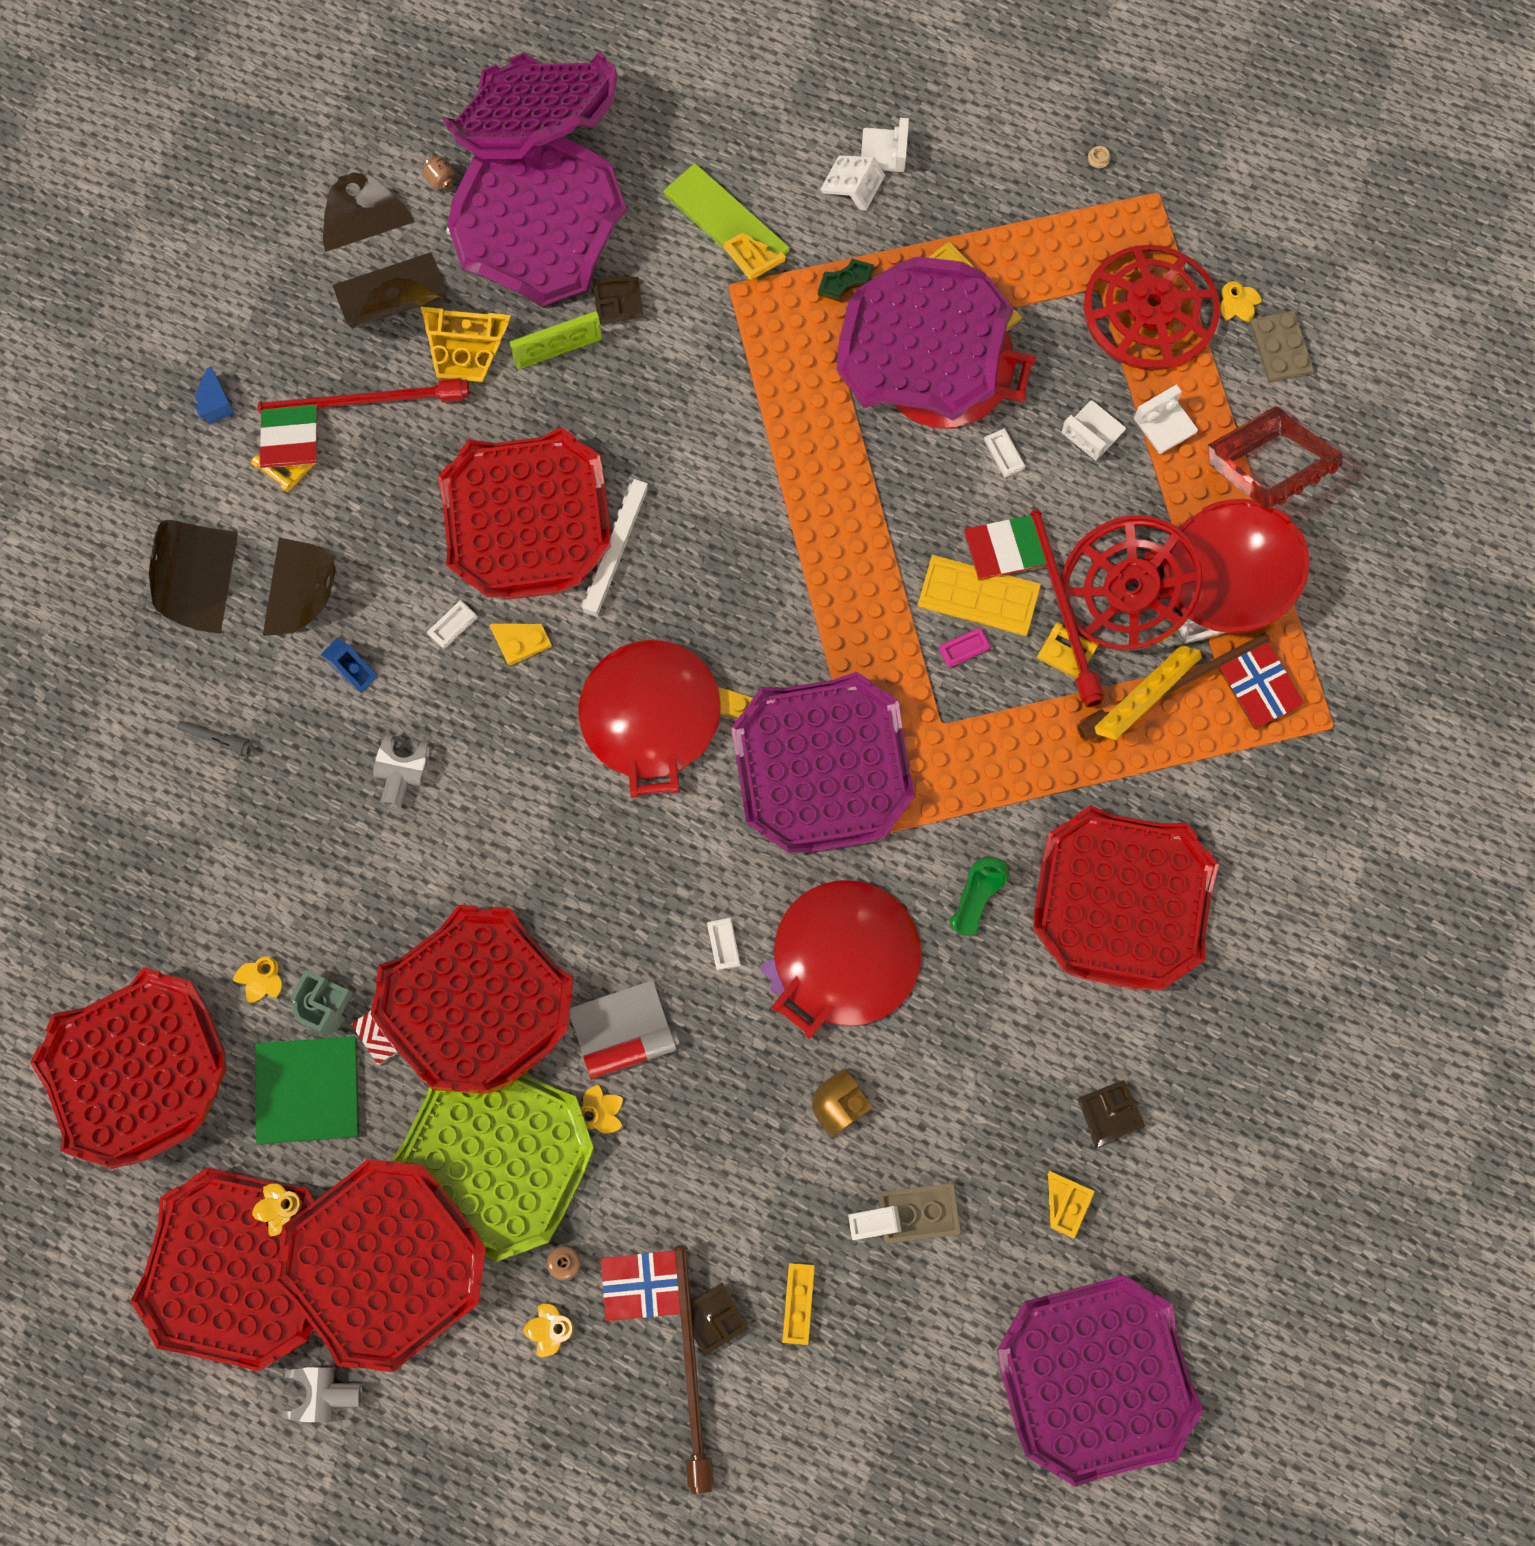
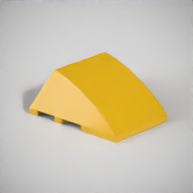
M421 307L436 377L441 379L462 378V380L483 382L512 316L494 313L446 311L441 308Z

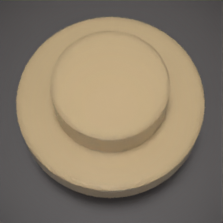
M1103 146L1094 147L1088 154V162L1095 168H1104L1110 161V154Z

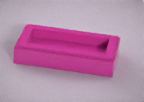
M981 627L938 646V650L948 669L991 649Z

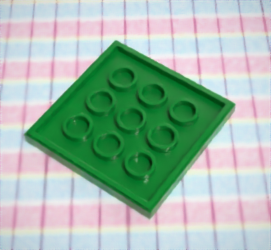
M356 1036L255 1043L257 1145L359 1137Z

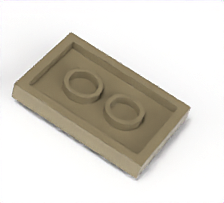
M1294 310L1250 320L1249 325L1268 383L1313 373V366Z
M954 1183L877 1193L879 1209L891 1206L898 1207L901 1232L883 1235L884 1244L961 1235Z

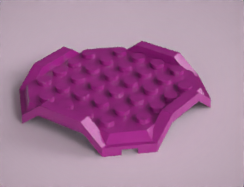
M601 51L596 54L590 63L541 64L523 52L509 58L510 64L498 68V65L494 64L482 69L476 96L456 119L441 118L456 142L482 159H521L533 145L540 146L573 132L577 126L595 128L614 104L618 74L616 67L610 61L607 62L605 55Z
M560 137L540 146L533 145L521 159H482L475 155L453 197L447 226L464 272L479 275L520 294L541 308H546L559 303L560 300L569 297L574 298L589 291L595 265L614 226L626 214L627 208L612 165L591 150Z
M917 256L897 263L858 288L849 299L839 338L838 375L846 386L851 389L854 397L863 409L887 403L930 409L954 421L968 412V408L977 402L982 403L995 394L999 358L1007 324L1013 315V308L987 274L962 261Z
M858 672L834 680L804 685L761 687L747 709L731 727L746 824L788 854L814 853L858 846L884 839L915 797L903 736L899 701L886 691H882L873 685L870 680Z
M1125 1275L1024 1301L997 1349L1004 1388L1024 1455L1074 1487L1138 1468L1178 1460L1192 1428L1195 1427L1203 1412L1202 1405L1191 1383L1176 1331L1173 1304L1141 1287L1140 1284Z

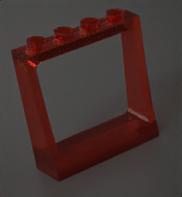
M1278 406L1269 409L1208 444L1209 465L1266 510L1276 504L1283 505L1288 497L1293 494H1301L1305 487L1310 484H1318L1322 477L1327 474H1335L1338 468L1342 466L1341 452L1304 428ZM1279 435L1289 438L1321 458L1270 489L1262 488L1234 463L1237 459Z

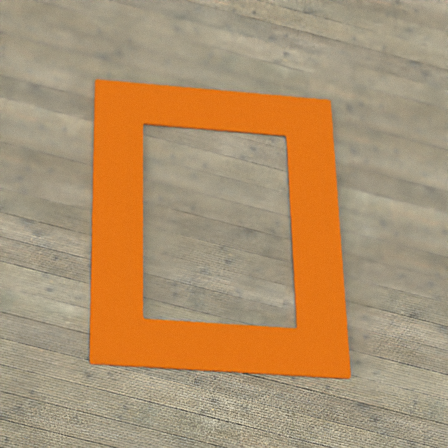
M1147 194L729 285L731 301L831 680L858 672L870 680L873 685L882 691H886L899 701L902 730L915 797L889 833L1332 729L1333 721L1295 605L1278 620L1260 629L1242 633H1225L1208 638L1215 659L1260 636L1261 632H1266L1271 639L1269 645L1304 701V704L1255 730L1219 669L1158 699L1116 740L1101 736L1093 741L1088 740L1085 742L1080 737L1076 725L1080 723L1081 719L1101 709L1110 713L1147 677L1102 687L1104 702L1092 708L1085 707V704L1081 702L1079 693L950 723H942L939 717L849 387L846 386L837 372L839 338L849 299L860 287L846 291L840 298V301L818 296V289L825 271H840L848 266L851 259H856L874 264L870 278L871 281L897 263L917 256L929 257L943 245L951 242L974 268L987 274L1013 308L1085 293L1088 282L1098 266L1108 257L1123 249L1140 245H1157L1178 251L1160 194ZM1143 252L1146 260H1162L1174 264L1178 259L1161 252ZM1133 253L1121 256L1108 264L1103 271L1116 275L1125 266L1136 262ZM1149 266L1152 276L1164 278L1169 269L1164 267ZM1135 268L1122 278L1134 283L1142 278L1140 269ZM1177 274L1172 281L1179 291L1191 290L1186 281ZM1097 279L1093 291L1099 293L1104 308L1106 307V293L1110 283ZM1116 286L1113 293V304L1125 302L1128 291ZM1154 298L1147 300L1151 306L1159 305V302ZM1194 299L1181 300L1180 311L1190 318L1194 311ZM1127 311L1116 313L1122 324L1130 329L1134 321L1130 318ZM1199 315V319H1198L1197 323L1203 327L1202 322H1201V318H1200V315ZM1106 316L1115 346L1118 348L1125 336L1114 327L1109 316ZM1175 319L1166 326L1168 336L1179 332L1185 325ZM1142 327L1138 332L1140 336L1159 338L1157 329ZM1191 330L1184 338L1170 344L1172 358L1191 350L1202 338ZM1133 341L1126 351L1127 354L1143 359H1163L1161 346H1146ZM1209 344L1193 360L1171 369L1142 370L1121 363L1136 412L1140 405L1177 384L1182 391L1178 400L1179 404L1198 429L1196 434L1162 454L1157 452L1143 432L1172 525L1179 528L1189 517L1192 518L1201 512L1202 508L1220 501L1230 499L1260 501ZM1204 664L1193 666L1188 672H1190V671H1192V670H1194V669H1196V668H1198V667H1200V666H1202V665H1204Z

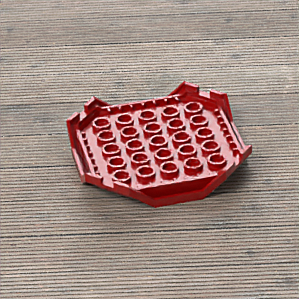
M562 427L542 437L499 443L469 439L458 451L459 455L451 464L448 463L437 476L444 510L447 542L446 566L485 597L518 599L561 593L580 585L611 547V530L601 457L590 447L576 440L575 436Z
M1090 805L1066 823L1052 830L1047 836L1034 906L1033 931L1064 973L1087 981L1129 989L1162 991L1206 960L1205 936L1211 893L1219 864L1211 853L1204 849L1198 841V836L1188 823H1156L1113 815Z
M458 905L440 929L401 958L378 965L371 1017L394 1049L432 1090L489 1094L511 1085L550 1054L566 1034L569 1026L573 977L560 969L531 938L511 908L492 907V909H479L477 906Z
M146 967L141 969L128 986L85 1008L53 1013L45 1029L47 1035L42 1046L37 1047L30 1062L46 1088L62 1134L60 1151L109 1169L144 1162L189 1139L205 1121L227 1070L226 1052L210 1011L194 984L188 980L175 976L171 977Z
M367 1159L311 1205L282 1225L280 1251L274 1282L296 1304L327 1346L337 1366L395 1372L417 1352L479 1304L486 1246L450 1196L424 1165Z
M207 1167L191 1177V1180L179 1187H175L160 1197L158 1226L145 1272L130 1300L139 1318H142L146 1325L148 1334L157 1349L218 1361L260 1372L309 1340L314 1328L296 1304L274 1282L281 1234L270 1236L268 1222L259 1221L252 1215L255 1205L265 1199L263 1187L278 1183ZM279 1184L286 1191L295 1192L299 1195L302 1206L297 1214L315 1201L308 1189ZM287 1200L285 1203L286 1209H288L290 1206L289 1200Z

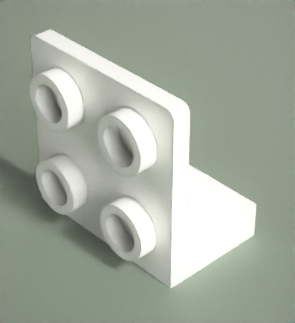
M900 118L899 127H894V130L864 128L861 157H874L882 171L904 172L909 118Z
M840 155L820 190L824 194L850 195L858 209L867 210L885 174L874 157Z
M1177 384L1140 405L1134 417L1136 423L1159 454L1188 439L1198 431L1179 404L1178 400L1182 391Z
M1090 401L1075 417L1070 415L1065 420L1061 433L1097 461L1123 434L1126 428L1095 402Z

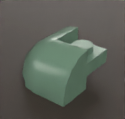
M305 970L290 1000L293 1002L295 1019L322 1034L333 1033L346 1019L342 1016V1013L353 993L319 975Z

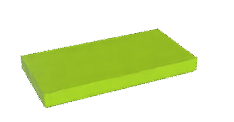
M594 311L510 341L516 368L519 370L600 341L602 335L599 316Z

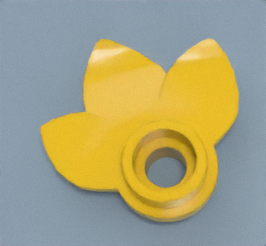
M1231 281L1225 284L1222 289L1223 300L1220 304V313L1225 321L1236 315L1241 320L1250 322L1255 313L1254 305L1260 304L1262 299L1255 289L1242 287L1238 282ZM1231 289L1235 290L1236 296L1232 294Z
M269 956L261 957L255 963H245L236 971L233 977L234 982L246 984V999L248 1003L260 1001L266 994L272 998H277L282 989V981L277 975L279 965L274 958ZM265 965H270L271 967L268 973H263L262 971Z
M599 1085L588 1089L583 1096V1105L580 1107L583 1117L587 1112H591L594 1115L593 1120H585L587 1129L595 1128L603 1134L618 1131L622 1124L615 1115L622 1106L623 1098L617 1095L603 1096Z
M269 1184L263 1187L265 1199L255 1205L252 1215L259 1221L268 1222L269 1235L277 1236L281 1234L282 1225L300 1211L302 1202L299 1195L295 1192L286 1191L279 1184ZM287 1200L290 1201V1206L288 1209L285 1208V1203Z
M540 1304L538 1305L539 1317L528 1321L523 1328V1332L529 1339L538 1342L537 1356L547 1357L555 1354L559 1350L561 1343L567 1341L572 1336L573 1323L568 1317L561 1315L556 1306ZM558 1324H561L563 1327L561 1334L556 1330Z

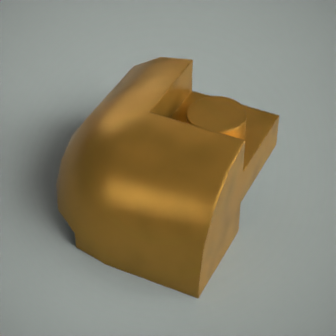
M841 1069L823 1082L816 1089L812 1099V1110L831 1139L873 1109L858 1088V1084L845 1069Z

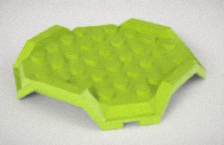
M523 1074L511 1085L489 1094L435 1091L429 1087L426 1098L403 1144L391 1161L424 1165L472 1225L486 1246L485 1256L499 1262L550 1242L582 1180L594 1146L577 1097Z

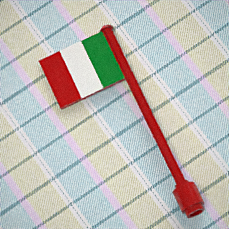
M462 378L440 379L439 384H436L435 387L273 402L259 401L257 408L261 414L260 467L271 468L317 463V416L319 407L427 397L440 398L442 403L464 401V398H469L468 380H462Z
M1033 510L1028 516L964 529V535L978 581L1046 566L1080 673L1079 677L1075 679L1081 702L1087 708L1102 704L1104 702V691L1098 673L1089 670L1043 524L1042 512L1040 510Z

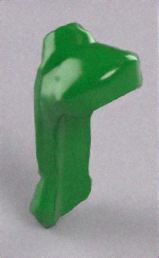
M984 856L974 862L969 868L959 909L949 920L951 929L963 936L977 934L979 920L987 899L999 891L1009 880L1010 870L1005 861Z

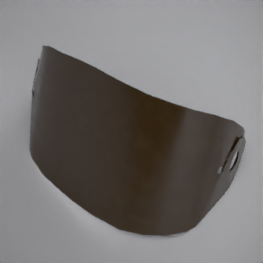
M356 172L343 175L331 186L328 193L323 226L324 249L327 252L414 223L415 221L407 208L375 177ZM356 183L360 187V191L356 196H351L346 192L348 184ZM358 205L362 206L361 211L357 210ZM432 252L333 285L344 318L352 329L446 298L445 286Z
M163 520L155 532L148 573L154 608L166 618L180 625L199 631L221 634L238 532L197 526L174 520ZM279 537L262 636L296 632L309 624L322 611L329 600L336 568L332 555L310 543ZM329 575H330V581H329V584H328V586H327V588H326V582H327V579H328V577H329Z

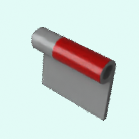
M653 980L570 1008V1017L590 1079L676 1051L675 1045L680 1044L676 1031H670Z

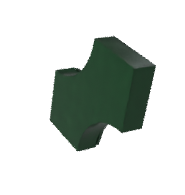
M851 259L848 266L840 271H825L818 289V296L840 301V298L846 291L855 287H861L870 281L874 264Z

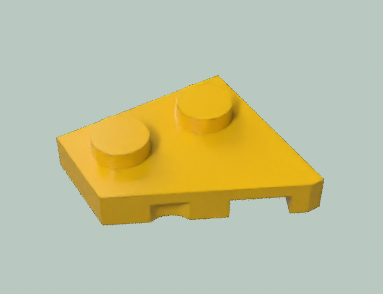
M744 233L735 236L724 244V249L750 280L785 262L786 256L780 252L778 255L768 250V245L755 241Z
M542 624L489 625L508 666L552 647Z
M1049 1171L1048 1186L1051 1229L1075 1240L1095 1191Z

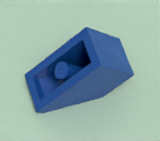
M211 366L208 367L195 394L198 405L194 407L200 419L205 417L208 424H211L234 414L213 368Z
M338 638L320 654L336 672L360 693L377 677L347 643Z

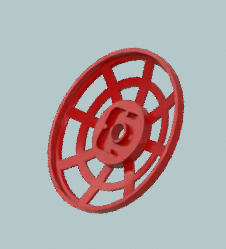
M1140 245L1123 249L1108 257L1098 266L1088 282L1084 295L1083 311L1090 334L1105 353L1127 366L1156 371L1181 366L1193 360L1206 348L1217 329L1220 317V303L1212 279L1195 260L1172 248L1157 245ZM1143 252H1161L1178 259L1174 264L1162 260H1146ZM1133 253L1136 262L1125 266L1116 275L1103 271L1108 264L1121 256ZM1186 263L1192 266L1203 277L1210 289H1198L1192 278L1182 270L1183 266ZM1149 266H1160L1169 269L1164 278L1152 276ZM1135 268H1139L1142 278L1134 283L1122 278ZM1177 274L1186 281L1191 290L1179 291L1172 283ZM1100 279L1109 282L1105 301L1106 307L1092 311V292L1096 280ZM1116 286L1128 291L1125 302L1113 304V293ZM1154 298L1159 302V305L1151 306L1147 300ZM1213 298V318L1207 331L1197 321L1201 311V299ZM1194 299V311L1191 318L1180 311L1181 300ZM1127 311L1130 318L1134 321L1130 329L1122 324L1116 313ZM1109 316L1114 327L1125 336L1118 348L1111 344L1102 334L1095 320ZM1175 319L1185 325L1179 332L1168 336L1166 326ZM1142 327L1157 329L1159 338H1147L1138 335V332ZM1191 330L1202 338L1191 350L1172 358L1170 344L1181 340ZM1133 341L1146 346H1161L1163 359H1143L1127 354L1126 351Z
M1136 515L1110 520L1099 525L1084 536L1071 551L1064 565L1061 581L1077 631L1083 637L1094 644L1108 649L1137 650L1150 647L1165 640L1184 625L1199 600L1202 589V569L1196 549L1181 530L1169 522L1156 517ZM1135 526L1154 527L1166 531L1170 534V537L1163 547L1151 541L1136 540ZM1125 527V542L1108 548L1102 554H1099L1090 546L1105 534ZM1178 541L1184 545L1190 554L1195 572L1181 574L1178 562L1170 553ZM1137 548L1150 549L1157 552V554L1149 563L1146 560L1137 558ZM1127 549L1128 559L1117 563L1115 566L1107 560L1112 555ZM1085 553L1094 562L1087 573L1084 587H1069L1072 571L1079 558ZM1165 559L1171 565L1175 577L1161 579L1157 568ZM1101 567L1108 573L1104 586L1092 587L1094 577ZM1134 581L1139 583L1136 590H1127L1129 583ZM1195 582L1192 601L1187 611L1180 617L1173 612V609L1180 598L1182 585ZM1175 587L1173 597L1167 607L1158 601L1162 589ZM1069 596L1085 597L1087 608L1096 619L1086 628L1080 624L1075 616ZM1106 596L1111 606L1100 614L1095 608L1092 597ZM1152 608L1160 614L1153 620L1139 625V613ZM1118 611L1123 614H1129V626L1117 625L1109 620ZM1165 618L1174 624V626L1158 637L1139 643V632L1156 626ZM1102 626L1116 632L1129 633V645L1109 643L1098 639L1092 634Z

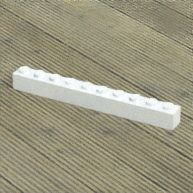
M634 479L628 486V495L624 497L622 503L624 505L622 509H619L617 515L619 518L612 527L611 547L604 554L602 560L598 562L597 573H594L592 577V586L588 587V596L582 602L581 607H583L584 613L598 617L647 493L648 483Z

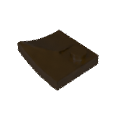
M639 277L592 279L596 311L599 316L600 325L644 318Z
M1124 1080L1077 1099L1095 1148L1145 1127L1144 1121Z
M722 1282L691 1300L694 1339L704 1356L749 1328Z

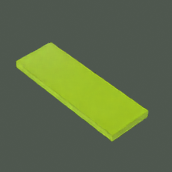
M696 163L663 190L665 197L723 249L726 241L744 233L755 241L768 245L767 249L778 255L780 252L784 255L789 252L788 245Z

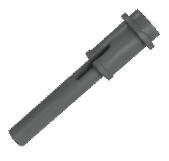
M179 721L177 724V730L219 744L220 748L236 752L240 757L244 755L249 756L253 748V743L249 742L247 738L243 740L227 733L221 735L183 721Z

